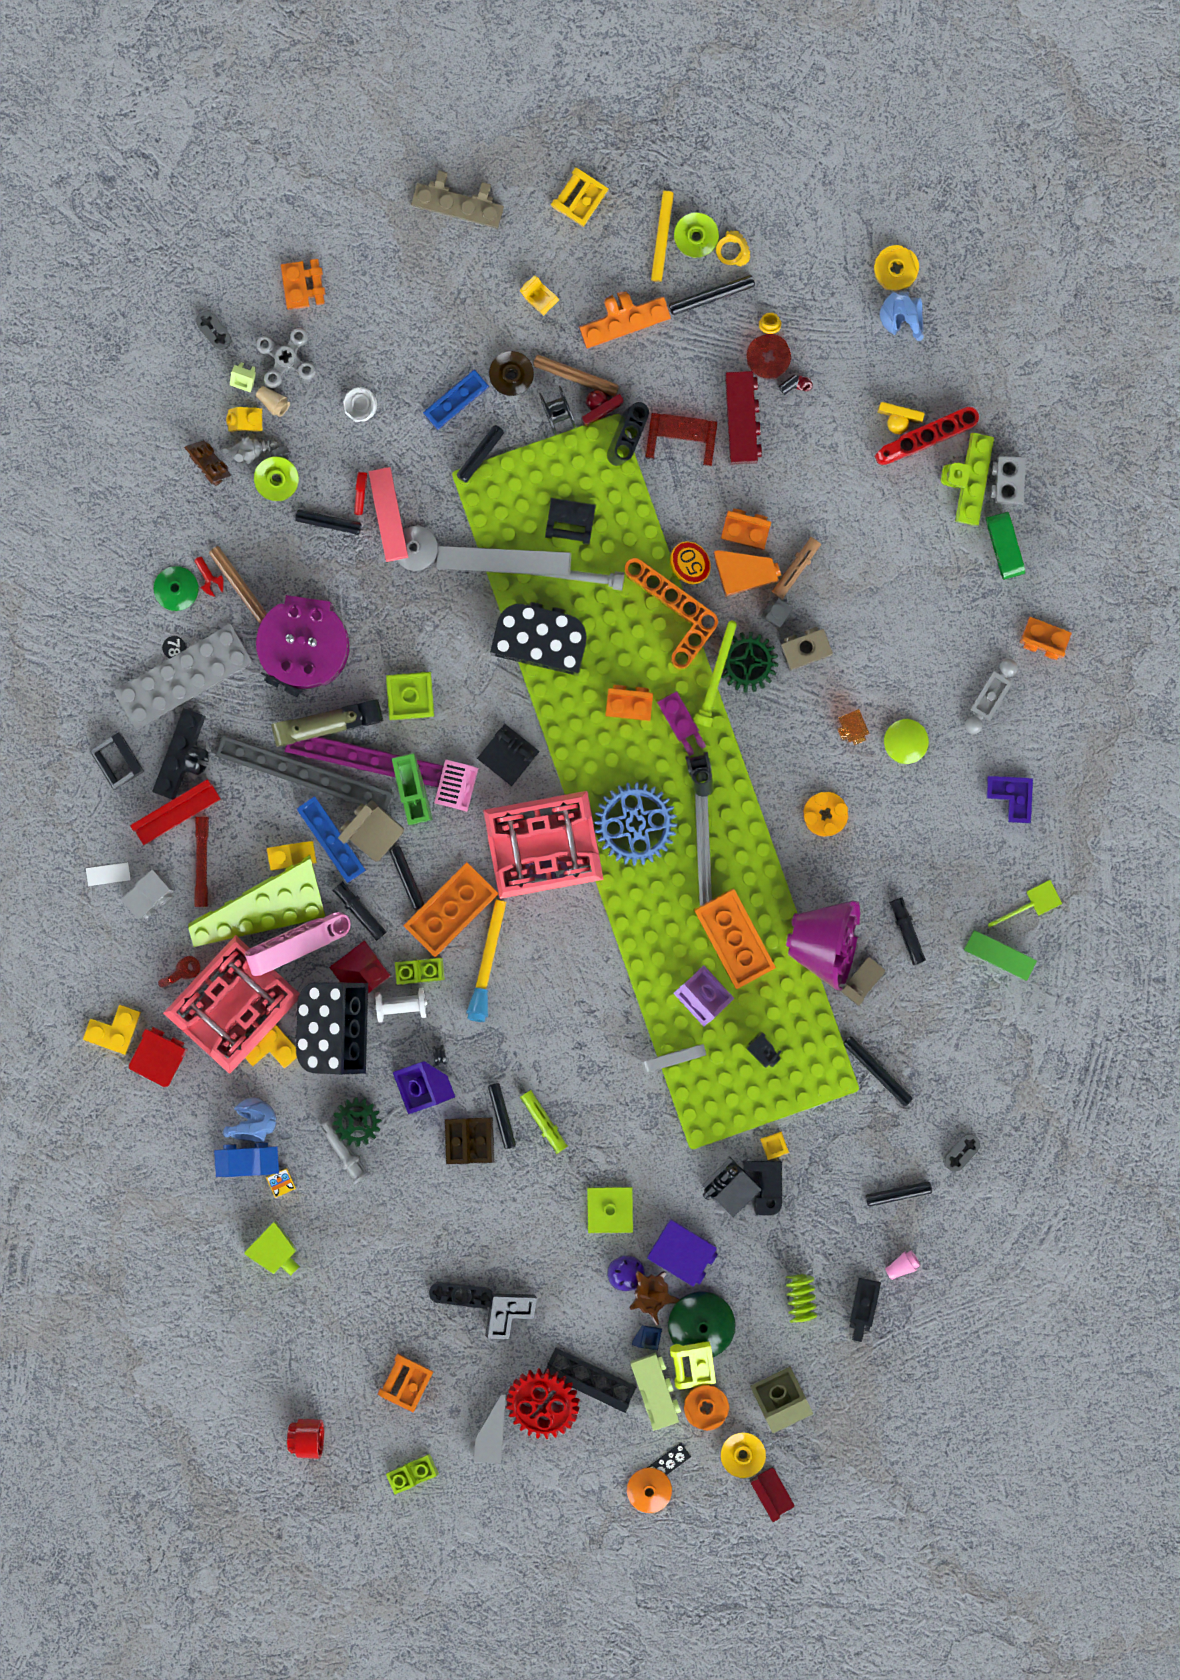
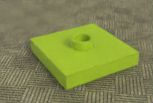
M431 672L386 675L389 720L435 717Z
M632 1187L587 1188L588 1233H633Z

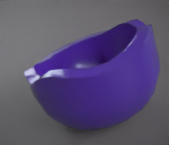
M621 1256L610 1263L607 1276L610 1284L619 1291H632L638 1286L635 1273L640 1271L645 1275L640 1260L633 1256Z

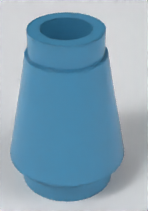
M475 988L466 1011L468 1020L485 1022V1018L488 1017V990Z

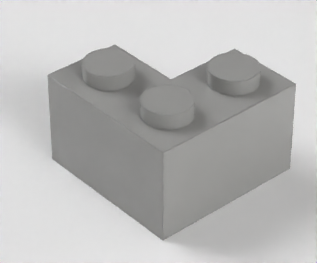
M152 869L135 884L136 886L121 898V901L138 920L142 918L147 920L156 912L154 908L157 905H165L173 898L171 893L175 890L158 870Z

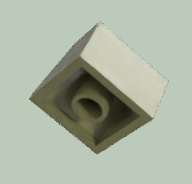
M791 1366L750 1386L772 1433L813 1414Z

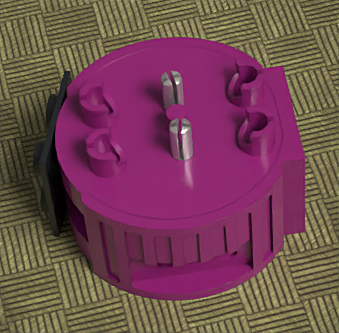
M286 595L285 603L278 604L266 614L257 632V655L262 667L269 674L261 672V675L265 677L264 681L278 688L279 684L284 686V691L297 698L299 694L305 696L298 689H312L332 683L343 671L349 656L350 645L347 630L333 611V604L329 601Z

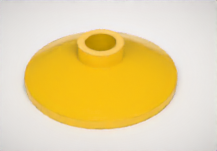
M745 1432L736 1433L724 1442L721 1448V1462L726 1471L738 1478H749L756 1475L764 1466L766 1460L764 1445L753 1434ZM741 1450H745L747 1452V1456L745 1458L739 1457L738 1454Z

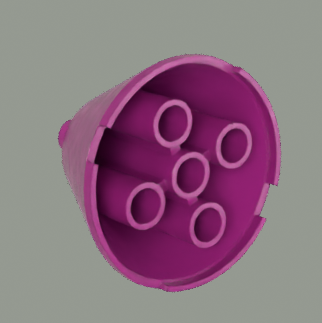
M852 900L800 914L794 913L792 919L793 934L789 933L787 937L788 956H791L836 990H842V987L839 986L840 984H846L852 967L858 937L854 936L856 925H860V903Z

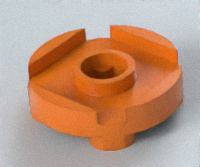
M715 1385L697 1386L685 1397L684 1413L691 1425L698 1429L709 1431L720 1427L724 1423L728 1415L729 1403L724 1392ZM702 1402L712 1403L713 1407L710 1408V1413L700 1410V1407L703 1406Z

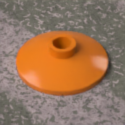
M650 1467L640 1469L628 1481V1499L641 1512H658L671 1499V1482L667 1475L659 1469ZM652 1488L654 1493L649 1496L646 1495L645 1490Z

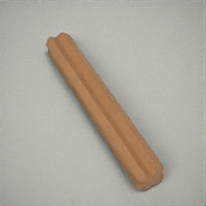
M536 355L533 366L594 390H600L610 396H616L619 386L615 383L544 356Z
M214 547L209 552L210 556L256 620L261 624L267 614L220 547Z

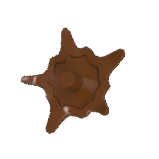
M637 1271L635 1274L638 1286L634 1292L635 1300L629 1308L630 1310L639 1308L643 1313H649L655 1325L658 1326L659 1320L657 1315L659 1310L667 1304H676L680 1299L668 1293V1284L664 1281L665 1271H662L657 1276L651 1274L647 1277L640 1271Z

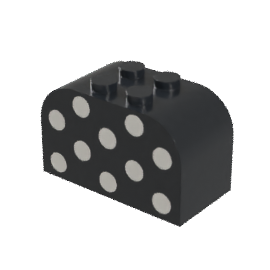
M530 602V605L514 604L502 611L494 633L490 650L491 656L579 676L587 641L586 630L580 620L566 614L564 609L552 607V611L546 610L543 607L544 605Z
M313 982L301 990L297 1001L295 1041L296 1056L304 1070L315 1074H366L368 983Z

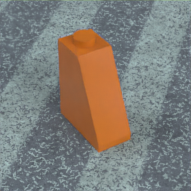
M720 550L713 553L725 597L778 582L777 576H781L778 563H773L772 558Z

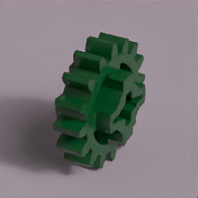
M357 1097L353 1099V1103L348 1099L345 1100L346 1107L339 1105L337 1108L340 1113H333L337 1121L332 1122V1125L338 1128L334 1131V1134L340 1133L342 1136L339 1141L341 1142L346 1139L347 1146L355 1142V1146L359 1147L361 1141L364 1145L369 1144L368 1138L372 1140L376 1138L373 1132L380 1131V1128L376 1126V1124L382 1122L381 1119H376V1115L380 1113L379 1110L373 1112L374 1104L372 1103L367 1106L366 1099H363L361 1103L358 1102ZM361 1108L363 1110L361 1112H353L350 1109ZM368 1116L371 1119V1127L367 1124ZM342 1118H344V1119L346 1120V1128H345V1129L343 1128V1125H342ZM359 1118V1119L361 1120V1121L359 1122L360 1126L358 1125V1126L354 1127V1126H353V1123H354V1120H353V1119ZM359 1132L361 1135L364 1136L353 1137L351 1136V1134Z

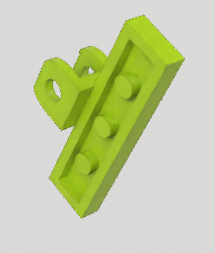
M970 433L965 464L952 463L943 466L941 483L948 487L960 489L955 522L979 526L994 437Z

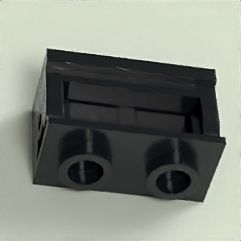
M760 1031L745 1048L765 1068L768 1065L773 1067L781 1059L779 1054L782 1051L778 1049L775 1052L773 1045L765 1038L766 1035Z

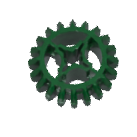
M741 632V640L739 641L735 635L733 636L732 641L734 644L730 646L723 669L727 673H724L721 677L722 679L728 676L731 678L727 683L728 686L732 685L733 681L736 682V691H738L740 685L744 686V693H747L748 686H751L752 691L756 692V684L761 689H764L765 685L762 681L765 680L770 684L772 680L768 677V674L775 676L777 673L771 670V667H778L779 664L777 662H772V659L778 658V654H770L775 647L774 645L769 648L766 647L769 639H765L761 643V634L757 635L756 640L752 639L753 632H749L748 639H745V634ZM746 644L745 654L742 657H730L735 648ZM753 645L763 651L766 660L758 659L754 656ZM748 651H750L749 657L752 658L751 660H754L755 664H751L747 674V668L744 667L745 664L743 665L742 662L737 661L745 660L748 656ZM730 664L742 668L743 680L732 672ZM766 667L762 676L755 680H750L752 669Z

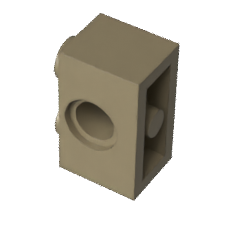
M817 627L804 631L805 636L797 638L796 635L783 639L785 643L781 644L780 647L789 671L833 655L824 629L818 630ZM802 642L811 644L812 651L810 653L804 654L800 651L799 647Z

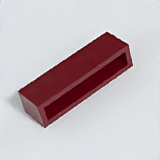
M753 371L726 372L725 385L730 465L756 464L758 458L762 457L761 444H757V435H761L760 421L756 422L755 413H759V399H754V390H758V379L753 377Z

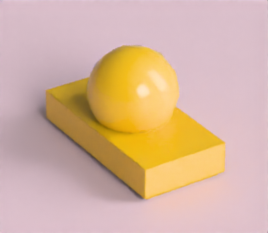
M886 402L880 403L877 412L890 416L887 420L888 429L898 435L908 430L909 421L921 424L925 414L921 411Z

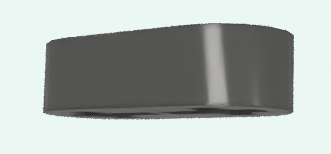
M203 311L199 313L196 318V324L200 331L216 349H227L231 344L229 332L211 312ZM203 317L207 319L212 318L210 321L214 327L212 330L206 325L201 326L203 324ZM216 331L221 336L226 335V337L224 338L226 341L225 344H222L220 342L218 344L215 343L217 341V338L214 335Z
M972 1134L962 1136L944 1157V1164L947 1169L954 1172L960 1171L978 1152L980 1148L979 1139ZM966 1139L969 1141L974 1139L973 1145L975 1148L973 1150L968 1148L963 1152L962 1150L966 1146L964 1141ZM961 1153L962 1156L958 1159L960 1165L958 1167L956 1165L951 1167L949 1165L951 1163L949 1158L951 1156L957 1157Z

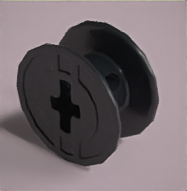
M559 386L561 397L546 403L542 394L539 393L555 436L557 433L554 424L560 421L570 419L573 427L576 428L561 386Z

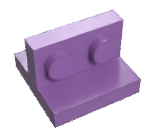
M704 965L673 993L703 1026L711 1022L734 999Z

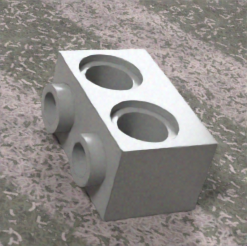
M999 456L996 462L992 463V476H996L995 485H991V498H994V504L1022 505L1024 503L1026 458ZM1003 465H1012L1014 473L1006 475L1002 469ZM1002 487H1010L1013 491L1012 497H1004L1001 492Z

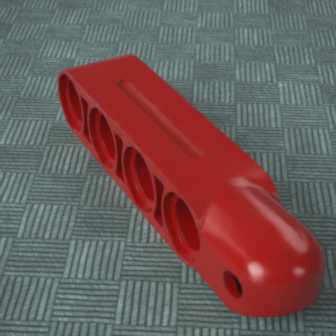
M973 407L960 409L908 432L896 441L884 445L874 457L878 464L887 465L904 457L911 456L972 429L979 420V413ZM970 413L974 418L973 423H965L962 415ZM942 423H951L953 431L950 433L944 432ZM929 431L933 436L932 441L925 442L921 438V433ZM901 441H910L912 449L910 451L903 450L900 445Z

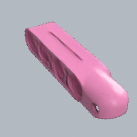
M342 912L332 913L324 918L311 920L248 949L245 952V957L252 975L265 974L345 936L350 930V919Z

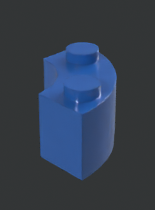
M268 1142L255 1143V1147L237 1148V1144L223 1145V1149L214 1150L216 1177L279 1174L278 1146H268Z

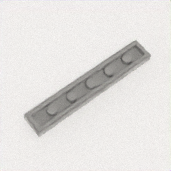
M438 546L437 569L570 576L571 553Z

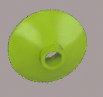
M703 213L685 215L679 220L674 231V240L678 249L683 254L693 258H700L710 254L715 249L719 239L716 223L712 218ZM698 233L701 238L694 240L692 235Z
M278 456L266 458L255 470V487L259 494L268 500H286L294 494L298 487V471L294 464L286 458ZM279 474L281 476V480L275 481L273 479V475Z

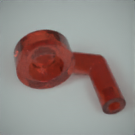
M193 956L181 958L177 962L176 971L160 979L158 985L164 988L174 984L181 978L189 980L196 977L200 973L199 961ZM189 963L192 965V971L188 968Z

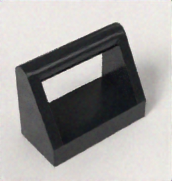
M120 732L90 751L113 790L144 772ZM113 743L116 744L132 771L119 781L100 752Z

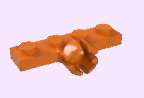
M619 292L617 296L620 306H618L613 295L607 297L604 301L607 315L604 318L579 326L586 348L597 346L671 319L665 298L662 296L640 305H633L631 297L627 292Z

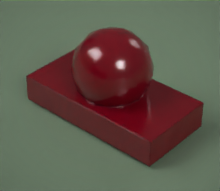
M600 390L591 391L586 397V405L591 411L582 416L581 421L585 426H589L590 423L601 419L622 406L624 403L623 398L618 394L608 400L604 392Z

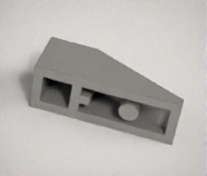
M501 1392L477 1433L475 1442L470 1444V1455L474 1456V1462L501 1463L506 1393Z

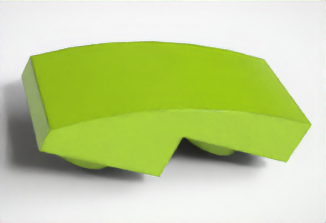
M443 958L395 962L397 985L445 980Z
M429 1453L386 1473V1476L396 1495L415 1487L421 1482L436 1477L439 1473Z

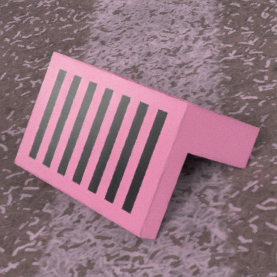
M445 760L434 803L467 812L478 768Z

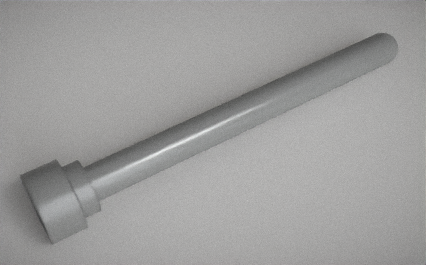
M571 570L570 576L538 575L609 584V587H613L614 590H622L624 582V572L616 571L615 574L610 573V575Z

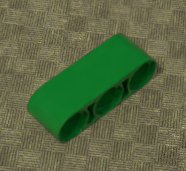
M1009 512L986 517L987 528L1002 579L1006 580L1024 575L1025 566Z

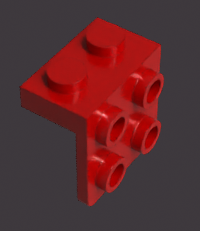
M152 1027V1029L146 1028L141 1036L143 1038L129 1063V1069L162 1087H168L188 1048L184 1047L185 1043L175 1037L169 1039L163 1036L165 1032L156 1027Z

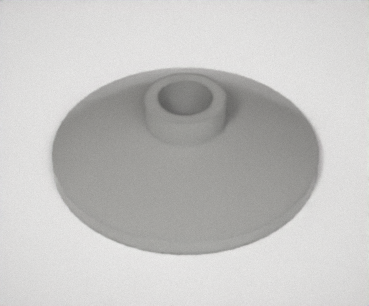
M412 526L406 528L403 532L408 558L397 561L408 570H424L436 559L438 553L437 540L433 533L424 527ZM416 543L417 550L411 551V545Z

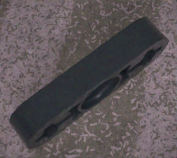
M436 1282L429 1289V1297L435 1303L485 1309L490 1306V1300H487L486 1304H482L481 1299L474 1298L475 1303H470L472 1298L471 1290H476L475 1295L479 1296L483 1292H487L488 1297H491L493 1291L487 1287ZM438 1286H441L442 1291L449 1292V1287H453L452 1301L447 1300L449 1295H442L441 1299H438L437 1295L433 1294V1290H437ZM458 1289H465L468 1292L467 1300L463 1302L458 1301L455 1297V1292Z

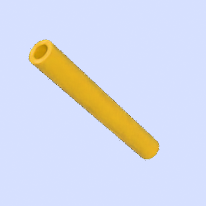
M663 191L651 274V281L662 282L674 196V193L671 191Z
M495 900L476 988L487 989L507 903L505 901Z

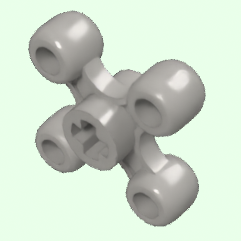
M294 329L290 334L289 343L284 347L276 346L268 336H261L257 339V350L262 354H269L275 359L274 367L264 375V382L268 387H279L282 382L283 373L289 369L297 371L303 380H311L315 377V366L310 362H303L297 357L298 349L308 341V334L304 329ZM302 334L303 338L301 340H296V335ZM263 342L269 343L267 348L261 347ZM285 353L292 356L288 359V363H284L283 360L280 361V359L284 358L283 354ZM305 368L311 369L309 374L303 373ZM271 376L277 377L275 382L269 381Z

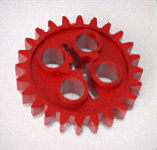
M540 1368L537 1369L536 1374L531 1369L528 1371L527 1376L522 1373L519 1380H514L513 1386H510L508 1391L506 1409L511 1410L508 1416L516 1417L513 1424L520 1423V1431H523L525 1428L528 1429V1436L535 1432L537 1439H539L540 1434H544L546 1439H548L550 1433L555 1438L558 1436L559 1431L565 1434L566 1429H571L573 1422L576 1421L580 1409L577 1406L580 1399L575 1398L577 1390H571L573 1383L565 1384L566 1376L559 1379L558 1372L556 1371L554 1375H550L549 1369L546 1370L545 1374H542ZM536 1387H541L545 1391H539ZM554 1390L555 1392L549 1397L548 1402L544 1403L548 1394ZM554 1401H560L563 1405H558ZM523 1403H529L531 1406H525ZM538 1405H542L538 1410L537 1414L534 1417H531V1415L536 1412ZM541 1416H546L549 1420H544Z

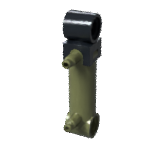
M376 699L302 718L271 724L276 747L323 735L381 723L384 720L379 700Z

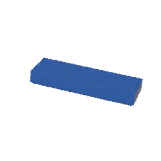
M474 369L426 409L423 414L439 430L488 389L489 386Z

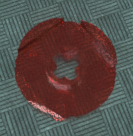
M765 334L755 338L747 349V366L759 378L767 380L777 379L786 372L791 362V352L787 342L776 334ZM772 351V356L775 360L765 362V357L762 354Z

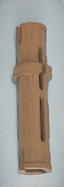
M809 537L801 551L794 555L796 558L771 592L783 600L804 568L811 564L810 560L822 544Z

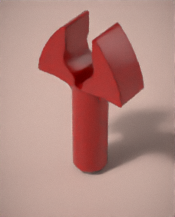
M358 472L354 509V514L356 515L363 514L365 489L367 486L366 472Z
M197 557L194 562L205 579V585L200 588L208 595L216 597L211 591V582L218 584L219 589L223 593V576L214 577L204 559Z

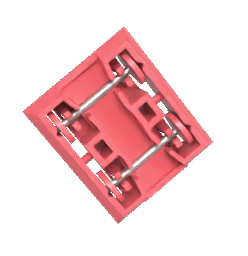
M588 791L483 810L500 899L604 880ZM580 805V810L569 811L571 809L579 808ZM557 807L552 809V813L563 811V813L553 815H540V809ZM534 811V818L513 822V820L524 818L522 813ZM508 821V823L498 825V823ZM551 860L552 867L546 868L541 866V861ZM559 860L564 862L567 865L568 869H574L564 871V875H575L552 879L551 872L564 870L561 868V865L558 864ZM534 863V865H530L529 868L526 869V864ZM591 865V870H592V872H586V871H590V867H585V868H580V869H579V867ZM529 869H532V870H533V874H537V875H538V874H543V873H545L547 880H546V881H540V882L526 883V882L535 881V877L525 878V879H524V877L529 876V875H528V874H530Z
M236 935L163 1013L229 1074L298 1001L300 994L275 970L258 976L252 975L245 957V952L250 948ZM240 954L241 957L235 963H233ZM228 969L221 978L218 976L214 982L210 980L217 971L222 974ZM207 984L209 987L204 991L205 995L195 1005L201 996L198 992ZM187 1011H189L184 1018H182V1017L179 1015V1013H180L181 1015H184ZM266 1014L268 1017L259 1025L257 1022ZM254 1027L256 1030L247 1038L245 1034Z

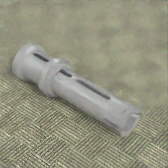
M332 1120L319 1127L340 1157L342 1168L347 1170L353 1179L352 1183L354 1186L371 1175L370 1172H366L359 1161L360 1157L357 1154L354 1155L349 1146H347L346 1141H339L342 1135L340 1133L334 1134L337 1128L332 1125Z

